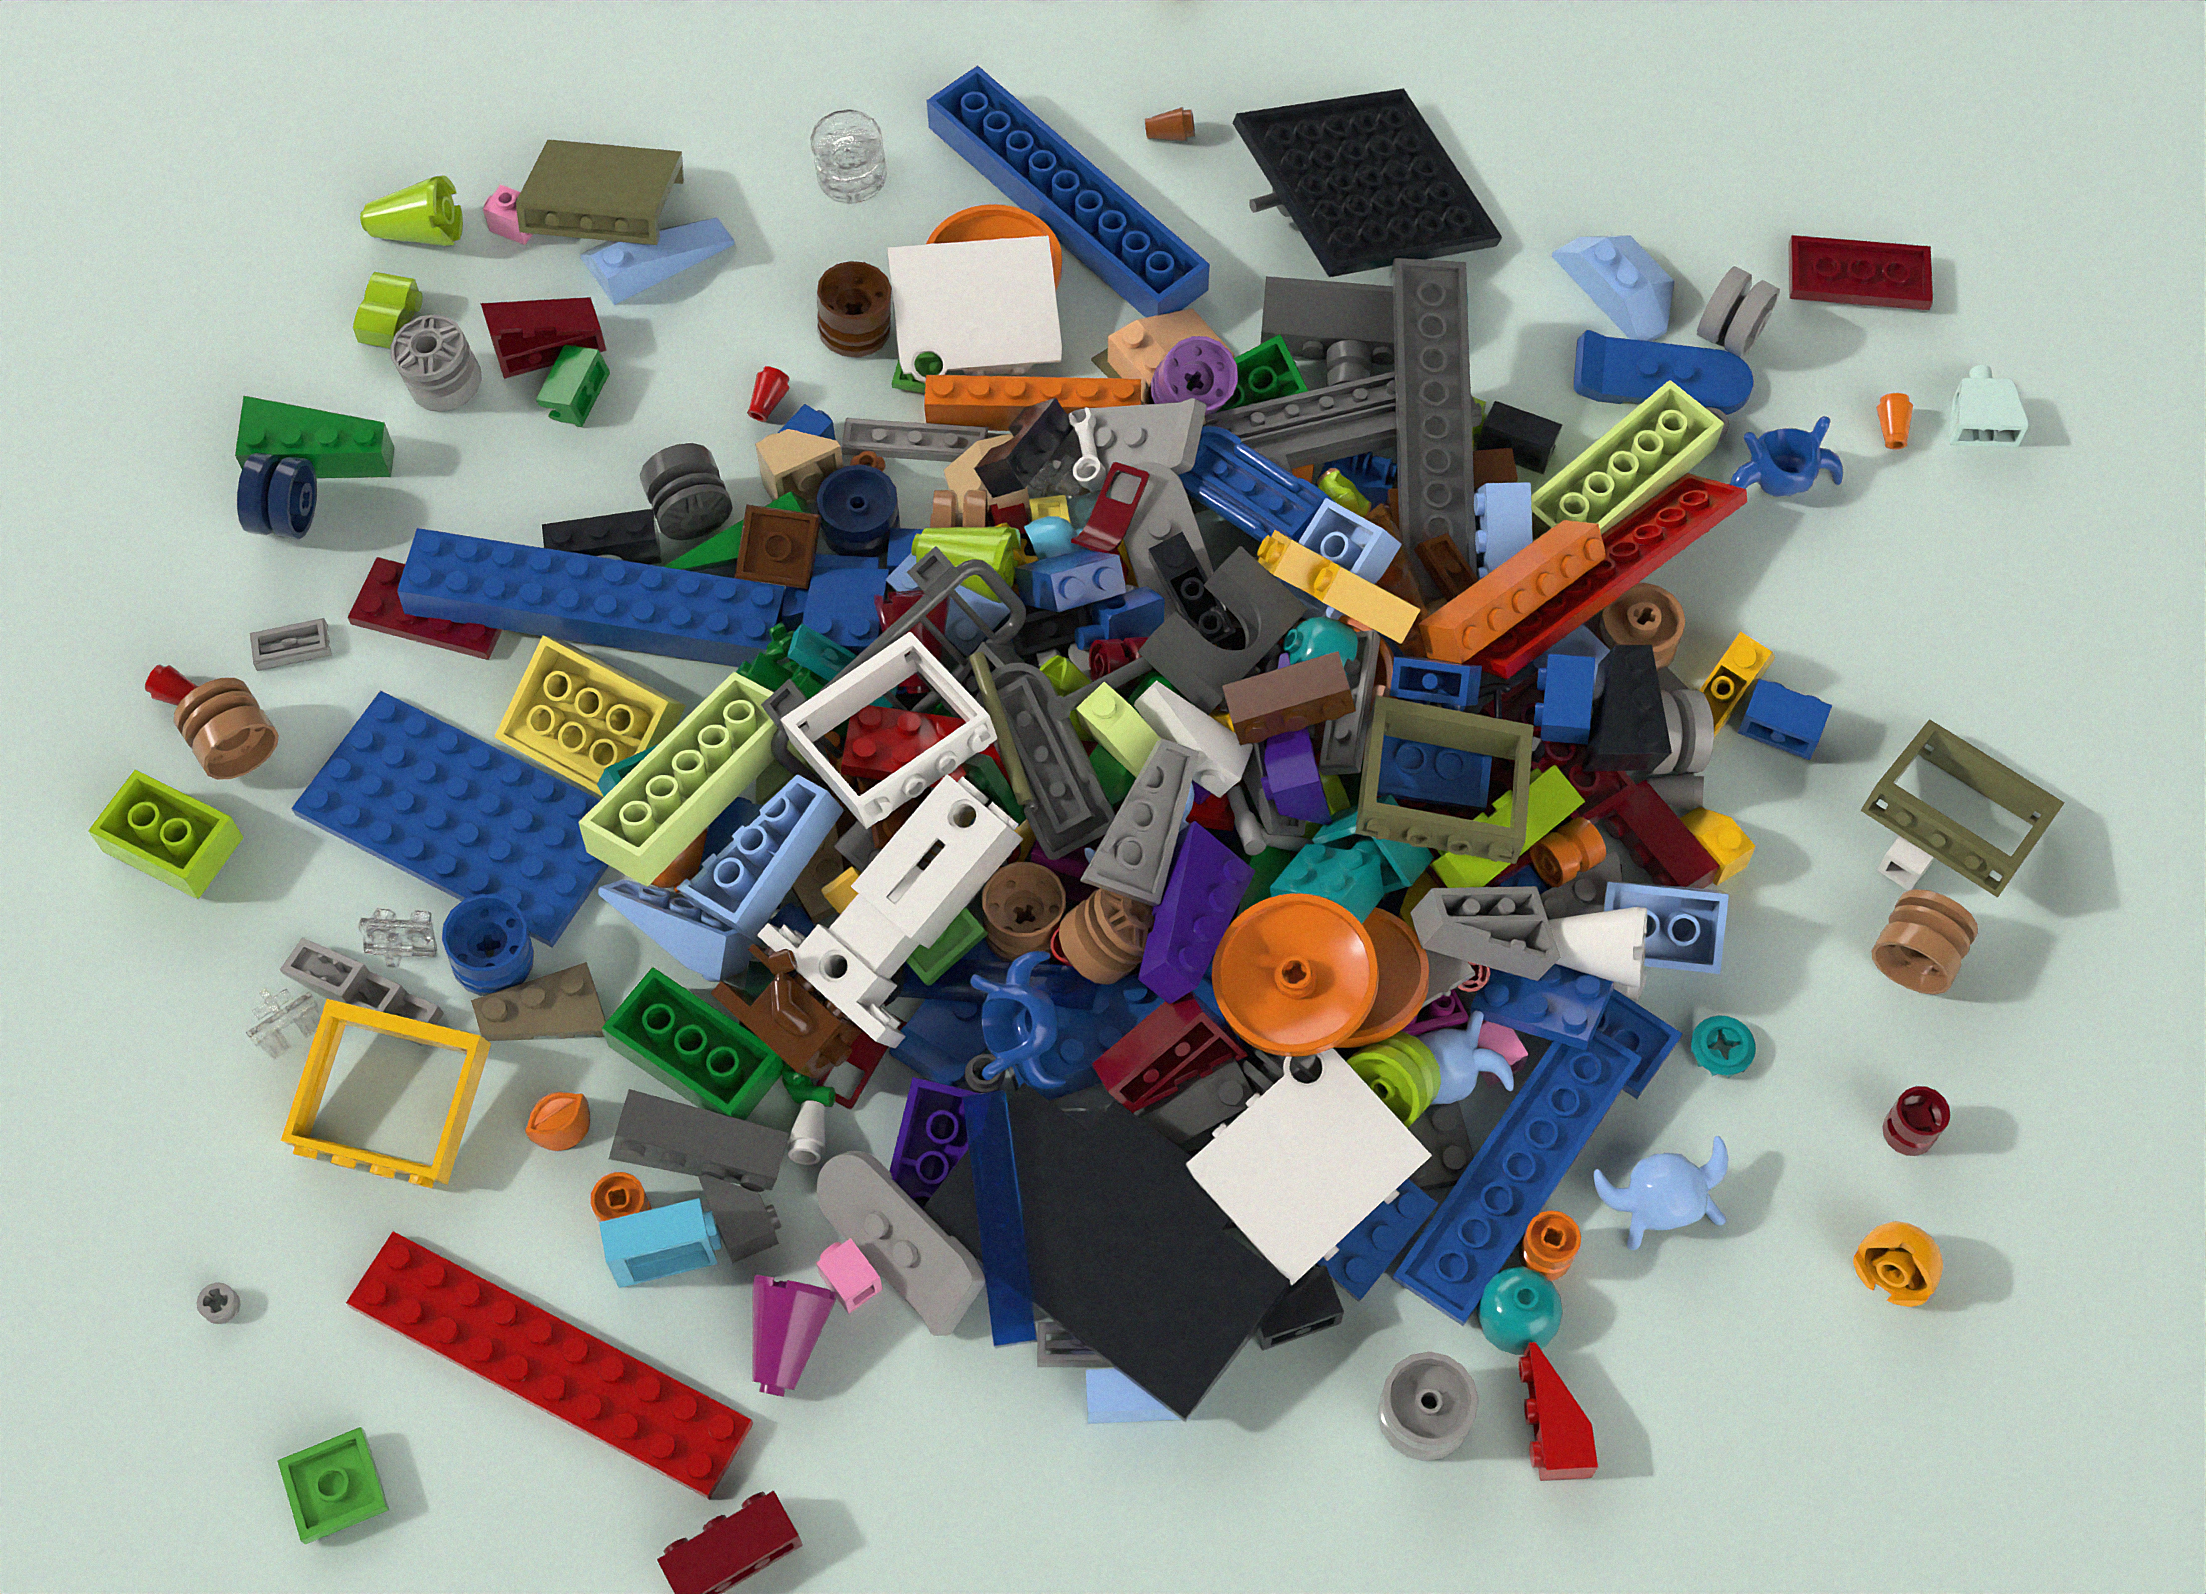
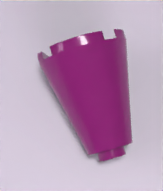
M754 1275L752 1284V1382L760 1383L759 1392L784 1397L786 1389H795L835 1304L837 1292L790 1280H779V1282H776L774 1277Z

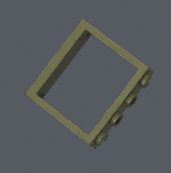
M1376 695L1368 719L1355 833L1376 837V839L1408 843L1415 847H1429L1450 851L1457 855L1465 854L1491 859L1495 862L1502 861L1516 864L1526 840L1534 725ZM1384 735L1515 760L1510 828L1376 802Z
M1929 719L1879 780L1860 811L1998 898L2065 802ZM1928 744L1934 749L1931 752L1924 747ZM1918 755L2033 826L2012 856L2004 853L1895 784ZM1881 799L1884 802H1886L1888 806L1886 809H1883L1876 803ZM2035 811L2041 814L2039 818L2033 815ZM1992 870L2002 875L2000 881L1989 876Z

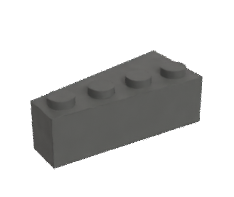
M629 1089L608 1159L698 1177L707 1174L729 1183L740 1184L741 1187L754 1192H763L764 1189L772 1190L777 1180L789 1133Z

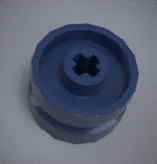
M264 453L250 455L244 463L237 489V512L243 530L248 533L268 535L274 531L280 537L292 539L304 537L311 526L317 502V479L312 462L296 457H286L280 460L275 455Z
M852 465L832 472L822 482L817 493L818 514L822 516L820 524L822 537L829 549L841 556L874 558L888 551L890 528H900L897 490L890 477L878 468L866 465Z

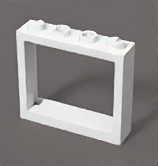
M911 632L780 719L793 746L866 829L888 817L899 806L911 798L920 795L928 786L944 775L952 773L957 766L976 753L985 750L992 742L998 739L990 715ZM919 671L965 720L966 724L870 790L858 796L812 743ZM805 722L806 725L799 729L798 726Z

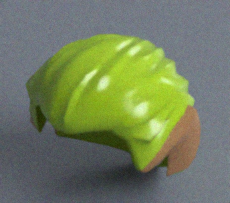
M1330 468L1318 479L1317 488L1322 490L1337 504L1364 519L1367 517L1372 503L1357 490L1349 479L1340 474V470Z

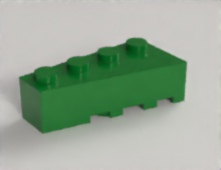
M243 395L235 457L241 469H243L248 457L254 453L272 454L279 457L280 460L286 457L304 458L312 462L316 472V479L391 477L394 445L385 422Z

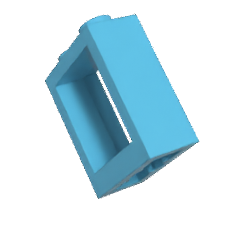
M700 1198L599 1222L606 1263L619 1288L718 1264L715 1250L722 1249L717 1224H715L712 1210L705 1212Z

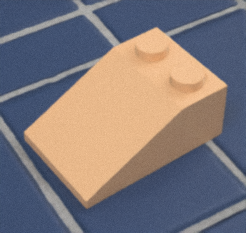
M1193 308L1137 319L1108 336V363L1122 378L1141 379V400L1145 405L1155 404L1151 396L1153 374L1159 363L1179 341L1191 336H1207L1222 343L1231 352L1233 358L1234 353Z

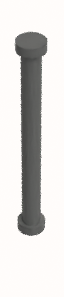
M1140 657L1065 697L1056 696L1050 699L1048 702L1049 711L1056 720L1062 721L1068 718L1070 712L1076 709L1103 682L1112 689H1115L1154 667L1143 657Z

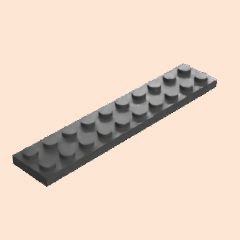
M1395 258L1392 264L1399 542L1402 544L1400 547L1401 599L1410 602H1432L1445 597L1414 551L1419 543L1448 532L1477 576L1466 262Z

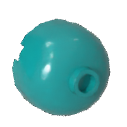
M1329 617L1310 618L1288 632L1283 642V654L1288 653L1290 663L1293 665L1339 651L1344 667L1347 658L1354 662L1358 639L1356 632L1352 628L1338 620Z
M1527 1267L1507 1268L1496 1274L1485 1286L1483 1296L1476 1308L1477 1318L1479 1317V1323L1483 1328L1482 1332L1486 1339L1499 1350L1514 1355H1523L1529 1342H1536L1540 1349L1546 1347L1557 1334L1563 1314L1561 1297L1553 1282L1541 1272Z

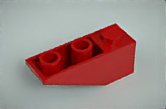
M1529 1342L1524 1357H1519L1518 1368L1521 1383H1527L1529 1399H1524V1416L1526 1424L1533 1425L1535 1441H1530L1529 1444L1532 1468L1539 1469L1540 1481L1592 1478L1598 1468L1592 1423L1537 1343Z

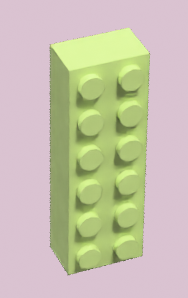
M1669 380L1531 496L1533 541L1563 520L1599 524L1602 535L1683 477L1710 454L1718 444L1724 422Z
M733 672L578 822L587 853L648 887L775 759L771 752V742L778 727L761 706L774 692Z

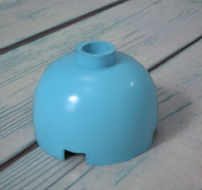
M1046 516L1024 526L1039 560L1068 554L1080 549H1089L1071 543V539L1077 537L1082 532V527L1075 530L1068 520L1059 516Z

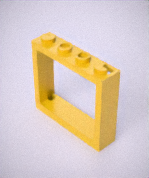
M326 999L281 1141L294 1147L292 1154L316 1160L318 1153L332 1156L330 1163L337 1166L355 1169L356 1164L361 1163L371 1166L369 1173L381 1177L394 1179L395 1172L409 1175L408 1182L430 1189H432L434 1182L448 1185L491 1043L480 1035ZM346 1025L466 1054L432 1167L310 1137Z

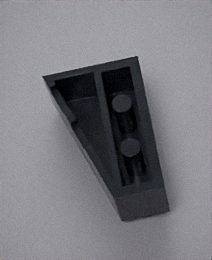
M1615 645L1598 664L1592 707H1594L1586 758L1583 760L1581 772L1655 770L1672 754L1652 645Z

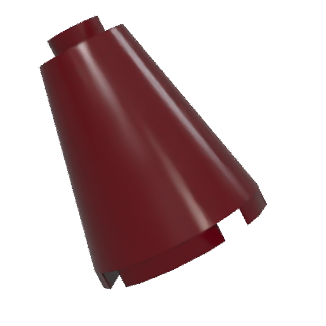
M924 591L888 592L889 600L884 601L881 594H875L874 604L882 631L885 632L925 595ZM949 595L926 615L944 636L951 600ZM919 621L907 633L911 632L940 662L943 649L942 644ZM916 673L898 684L899 686L906 687L907 693L930 692L929 687Z

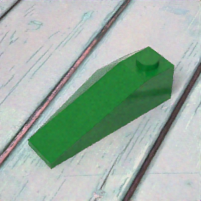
M1281 334L1234 358L1237 365L1238 382L1233 395L1217 412L1309 391ZM1188 382L1186 388L1192 391L1194 383Z

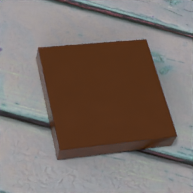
M746 504L735 578L809 590L822 516Z

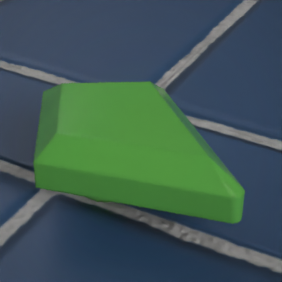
M925 352L916 358L914 366L921 376L926 377V375H938L943 369V362L937 354ZM898 359L892 380V388L925 393L926 383L918 381L912 374H903Z

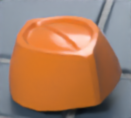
M554 1092L542 1097L530 1113L525 1130L528 1138L537 1145L552 1151L567 1150L576 1146L583 1140L589 1130L590 1111L587 1099L583 1094Z

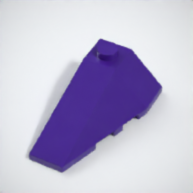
M1288 653L1280 655L1278 669L1291 665ZM1307 726L1299 731H1289L1268 737L1264 759L1268 776L1261 778L1266 800L1274 799L1279 815L1322 825L1332 823Z

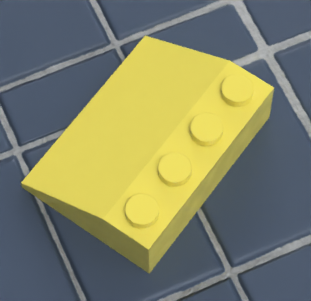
M543 635L494 738L603 796L597 783L606 767L661 743L676 728L686 705L562 639Z

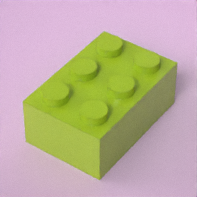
M136 769L88 830L104 853L196 899L201 897L244 838L231 816Z

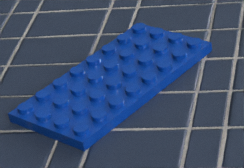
M381 690L291 808L295 816L460 901L479 894L499 895L511 900L522 911L530 937L552 948L609 867L608 864L587 853L578 823L601 800Z

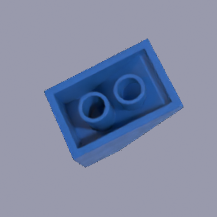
M814 567L804 609L803 624L858 656L883 633L874 604V595L881 594L883 601L887 600L888 583L885 579L889 576V569Z

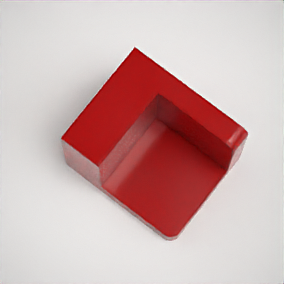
M997 503L989 506L988 519L991 527L1007 523L1010 527L1019 530L1020 538L1030 542L1024 526L1029 524L1024 503L1000 509Z

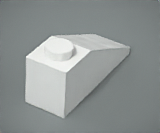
M1158 681L1154 682L1135 701V708L1161 739L1164 738L1199 751L1192 778L1193 781L1220 798L1241 780L1253 748L1252 744L1248 743L1240 746L1234 732Z

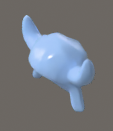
M1474 1011L1471 1014L1466 1030L1444 1029L1416 1036L1432 1051L1440 1068L1441 1085L1437 1098L1432 1104H1452L1455 1101L1468 1097L1477 1084L1479 1072H1492L1496 1074L1508 1091L1513 1090V1073L1505 1058L1491 1049L1477 1047L1484 1015L1482 1012Z
M1720 1136L1714 1137L1710 1160L1699 1168L1682 1154H1654L1651 1157L1642 1159L1634 1167L1630 1175L1628 1188H1616L1607 1181L1600 1170L1597 1169L1594 1172L1595 1187L1603 1202L1617 1211L1632 1212L1627 1248L1630 1250H1636L1640 1247L1644 1230L1680 1228L1700 1220L1705 1213L1718 1226H1722L1726 1222V1217L1708 1193L1710 1189L1722 1181L1727 1173L1728 1153L1725 1143Z

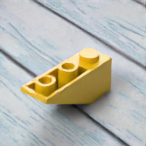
M1741 631L1699 690L1705 695L1710 705L1713 716L1714 737L1752 692L1759 678H1762L1775 659L1772 651Z

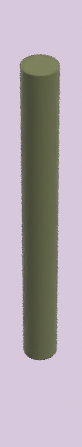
M984 652L974 653L969 656L987 713L990 715L997 735V743L1018 805L1027 804L1033 801V797Z

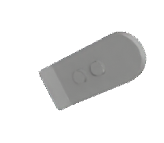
M1190 398L1177 403L1089 408L1096 418L1093 437L1097 457L1105 467L1106 476L1114 462L1128 466L1143 462L1158 463L1170 468L1177 475L1188 472L1193 468L1206 413L1205 403ZM1085 409L1071 412L1078 423L1086 418ZM1075 429L1069 433L1047 461L1056 473L1071 481H1077L1073 475V467L1083 457L1079 437ZM1117 471L1114 476H1119L1121 472Z
M1143 462L1131 466L1147 471L1150 474V478L1123 539V543L1139 588L1148 586L1165 598V621L1174 611L1179 615L1180 613L1149 560L1148 549L1183 531L1208 580L1214 574L1182 481L1174 471L1162 464ZM1121 472L1113 483L1111 499L1131 504L1141 478Z
M854 1150L842 1153L828 1160L822 1167L817 1181L818 1201L827 1220L846 1240L850 1238L853 1240L868 1262L922 1316L932 1335H950L982 1290L986 1281L984 1273L975 1257L954 1236H949L892 1179L891 1173L872 1155Z

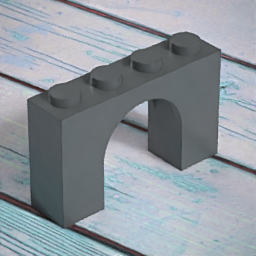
M1241 546L1218 567L1204 587L1240 621L1246 637L1245 649L1236 651L1225 650L1211 644L1174 611L1152 633L1138 651L1145 660L1187 699L1207 715L1217 706L1223 710L1227 708L1222 686L1258 675L1261 669L1256 665L1261 660L1267 665L1282 649L1278 644L1280 639H1285L1289 631L1301 624L1298 620L1308 610L1298 598Z

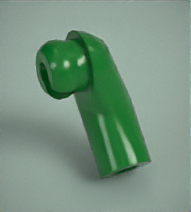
M789 1064L784 1066L782 1082L796 1104L801 1105L805 1101H817L823 1104L824 1107H833L836 1097L834 1087L815 1086L809 1076L797 1073Z

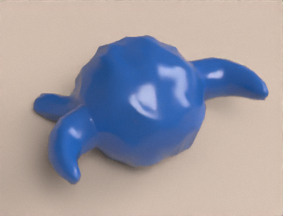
M1826 416L1819 418L1812 432L1797 428H1782L1766 432L1759 439L1754 433L1747 432L1744 434V440L1751 453V461L1738 468L1732 475L1729 485L1746 489L1749 485L1757 482L1767 494L1773 497H1791L1796 493L1808 491L1817 478L1819 469H1827L1834 483L1840 485L1843 478V465L1839 456L1830 449L1819 448L1829 428L1831 419Z
M1046 951L1027 952L1015 959L1008 969L1005 984L976 974L971 978L970 982L974 988L988 994L982 1006V1030L985 1044L996 1059L982 1071V1076L986 1080L994 1078L1015 1064L1020 1076L1031 1086L1044 1090L1059 1088L1066 1084L1064 1078L1051 1076L1042 1069L1039 1059L1043 1052L1048 1051L1053 1046L1058 1037L1057 1026L1059 1017L1055 1010L1054 1002L1045 991L1030 985L1032 969L1050 957V954Z

